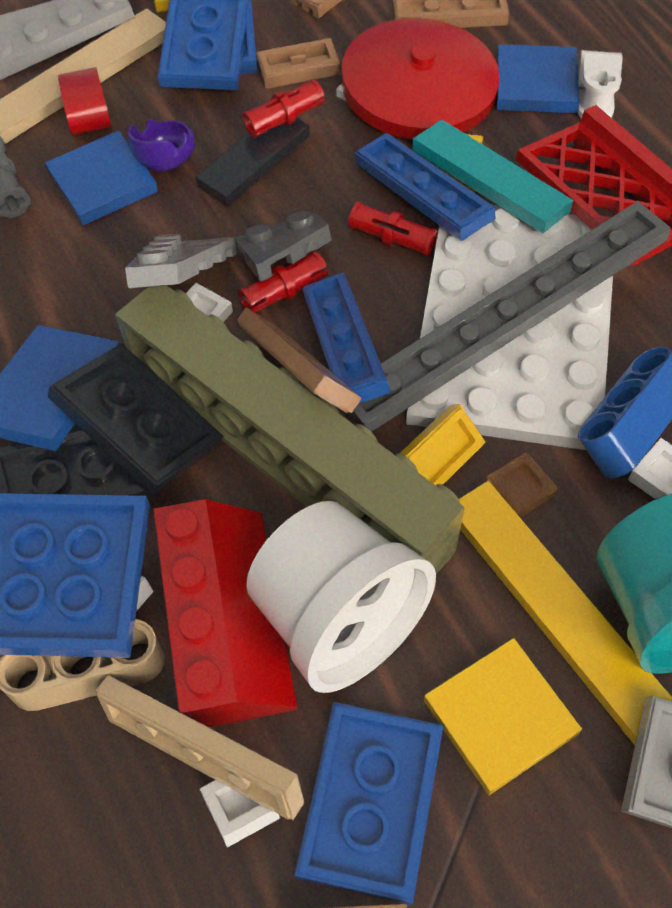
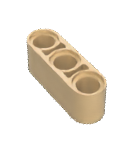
M135 619L132 646L142 643L148 645L147 651L142 657L136 660H126L117 657H93L91 666L85 672L71 674L74 664L84 657L3 655L0 658V689L19 708L26 711H38L97 696L96 689L108 675L130 687L151 681L161 672L165 663V654L152 627L144 621ZM38 670V675L31 685L17 689L18 682L25 673Z

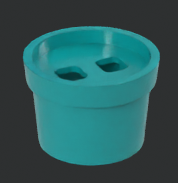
M672 493L642 506L623 519L604 538L596 555L597 564L629 625L627 637L642 669L653 674L672 672Z

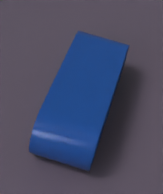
M660 346L639 355L578 431L579 440L604 477L617 478L632 471L671 422L672 351L668 347Z

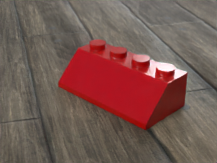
M207 499L154 508L179 712L210 728L298 710L286 643L247 592V577L250 567L257 553L267 540L262 513Z

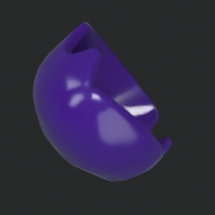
M149 119L146 128L142 132H139L134 125H130L127 138L132 153L142 166L153 171L165 172L179 167L192 155L195 148L193 131L181 121L168 120L157 123L155 120Z

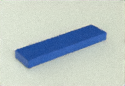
M385 133L354 153L358 166L461 242L496 219L494 206L388 133Z
M344 272L304 286L302 289L330 371L362 398L358 404L391 393L388 381Z

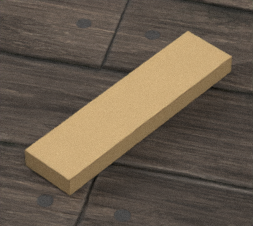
M109 675L96 689L97 697L108 720L120 728L288 820H294L304 804L296 773Z

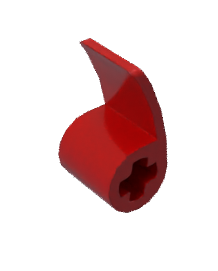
M97 67L59 74L58 80L72 136L112 128Z

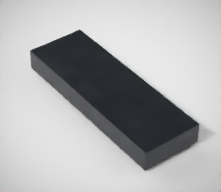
M296 118L294 123L288 126L281 124L256 138H252L247 133L196 176L197 187L228 207L310 136L309 125Z

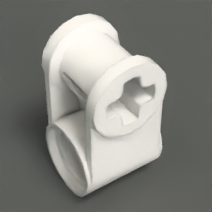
M580 50L577 62L579 85L577 113L582 118L584 110L597 105L612 118L614 112V93L619 90L622 80V53Z

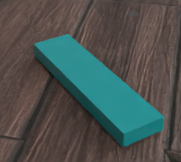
M442 119L413 138L414 152L542 234L571 212L572 199Z

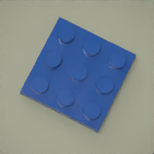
M0 493V655L130 658L150 509L147 496Z

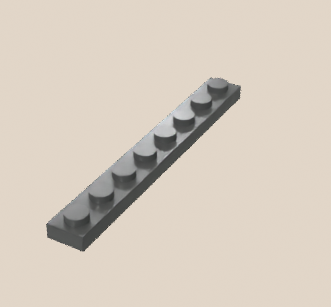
M639 201L635 202L381 363L391 393L360 403L352 413L348 411V414L357 424L365 426L372 432L667 241L670 227Z

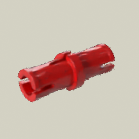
M311 79L288 92L279 91L273 94L272 99L266 103L243 112V124L252 138H256L281 124L288 126L296 121L297 116L325 103L323 89L317 80Z
M358 201L353 206L349 216L348 226L351 229H357L381 238L382 243L390 247L395 243L423 253L425 256H430L437 242V229H431L404 219V214L393 211L390 214ZM378 223H381V224L390 226V227H392V228H394V229H397V230H399V231H403V232H406V233H409V234L406 235V234L400 233V232L395 231V230H393V229H390V228H388V227H384V226L378 225Z
M313 251L286 267L278 265L271 269L273 276L263 281L259 280L237 290L238 297L242 298L239 301L243 309L247 307L254 313L282 299L289 301L296 297L297 291L301 290L304 286L328 276V270L323 269L320 271V269L327 267L326 263L318 252Z

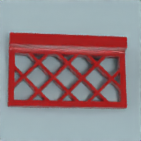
M597 105L584 110L579 123L518 149L515 160L531 175L572 199L571 211L591 230L611 218L600 216L593 207L615 210L616 215L637 202L624 199V191L630 193L670 227L668 240L631 263V267L672 246V168ZM573 141V144L578 149L566 147V144ZM536 157L558 159L557 165L542 163ZM565 160L587 164V171L564 167ZM595 166L600 167L607 174L596 173ZM563 180L586 184V191L571 189ZM594 186L616 190V197L594 193Z

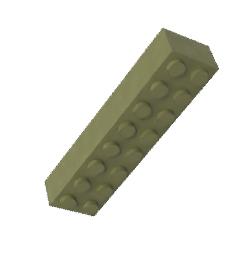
M167 285L148 286L115 314L126 348L223 435V442L305 507L324 501H333L341 504L389 542L402 543L429 561L435 568L436 574L456 553L464 506L460 504L458 497L449 488L441 484L435 486L419 474L411 460L402 454L397 453L394 455L378 443L375 435L368 428L361 424H352L339 414L333 404L319 396L316 397L301 386L300 381L288 369L284 367L278 369L266 360L255 344L248 340L242 342L229 332L226 325L213 314L207 316L196 308L189 296L182 290H172Z

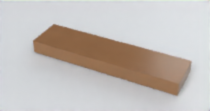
M245 307L237 319L240 327L314 394L346 413L348 411L353 412L362 399L357 393L280 328Z

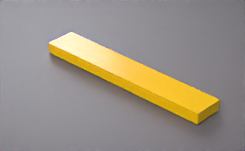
M488 480L459 499L460 504L464 506L460 530L635 745L645 698L656 696L672 702L671 695L652 673L642 669L632 649Z

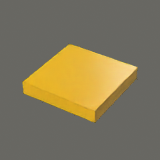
M514 638L424 695L425 704L438 723L443 725L444 732L488 796L579 735L582 731L580 725Z

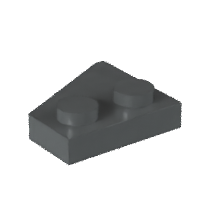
M300 211L289 215L286 218L287 221L279 224L252 226L245 231V235L235 237L234 239L238 254L256 277L263 281L273 276L270 265L286 256L287 263L293 264L305 257L308 252L316 250L332 241L328 224L315 212Z

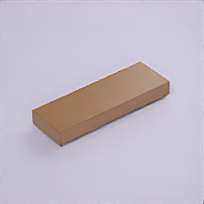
M393 0L394 20L424 18L446 22L459 28L508 25L509 20L507 0Z

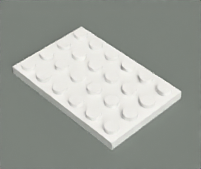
M492 205L495 207L496 219L462 242L439 225L420 338L590 232L591 229L576 215L567 214L542 234L499 205ZM613 276L409 407L406 424L428 427L450 405L461 404L481 435L586 450L578 438V431L605 397Z

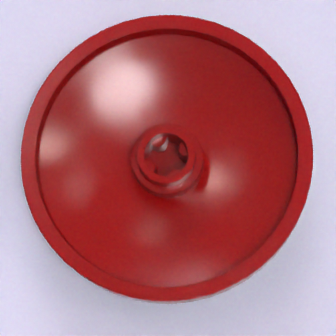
M404 18L373 26L352 41L342 61L341 85L348 105L363 121L390 135L413 139L441 119L463 133L482 122L490 113L496 100L499 86V70L497 62L487 46L466 30L438 20Z

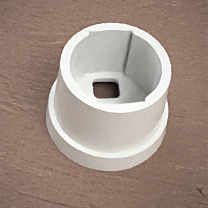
M324 501L310 505L291 516L266 540L250 567L247 577V592L252 601L290 647L291 660L311 688L317 692L328 693L343 689L359 681L383 663L401 645L414 629L431 600L436 583V572L429 561L406 545L389 542L341 504L333 501Z

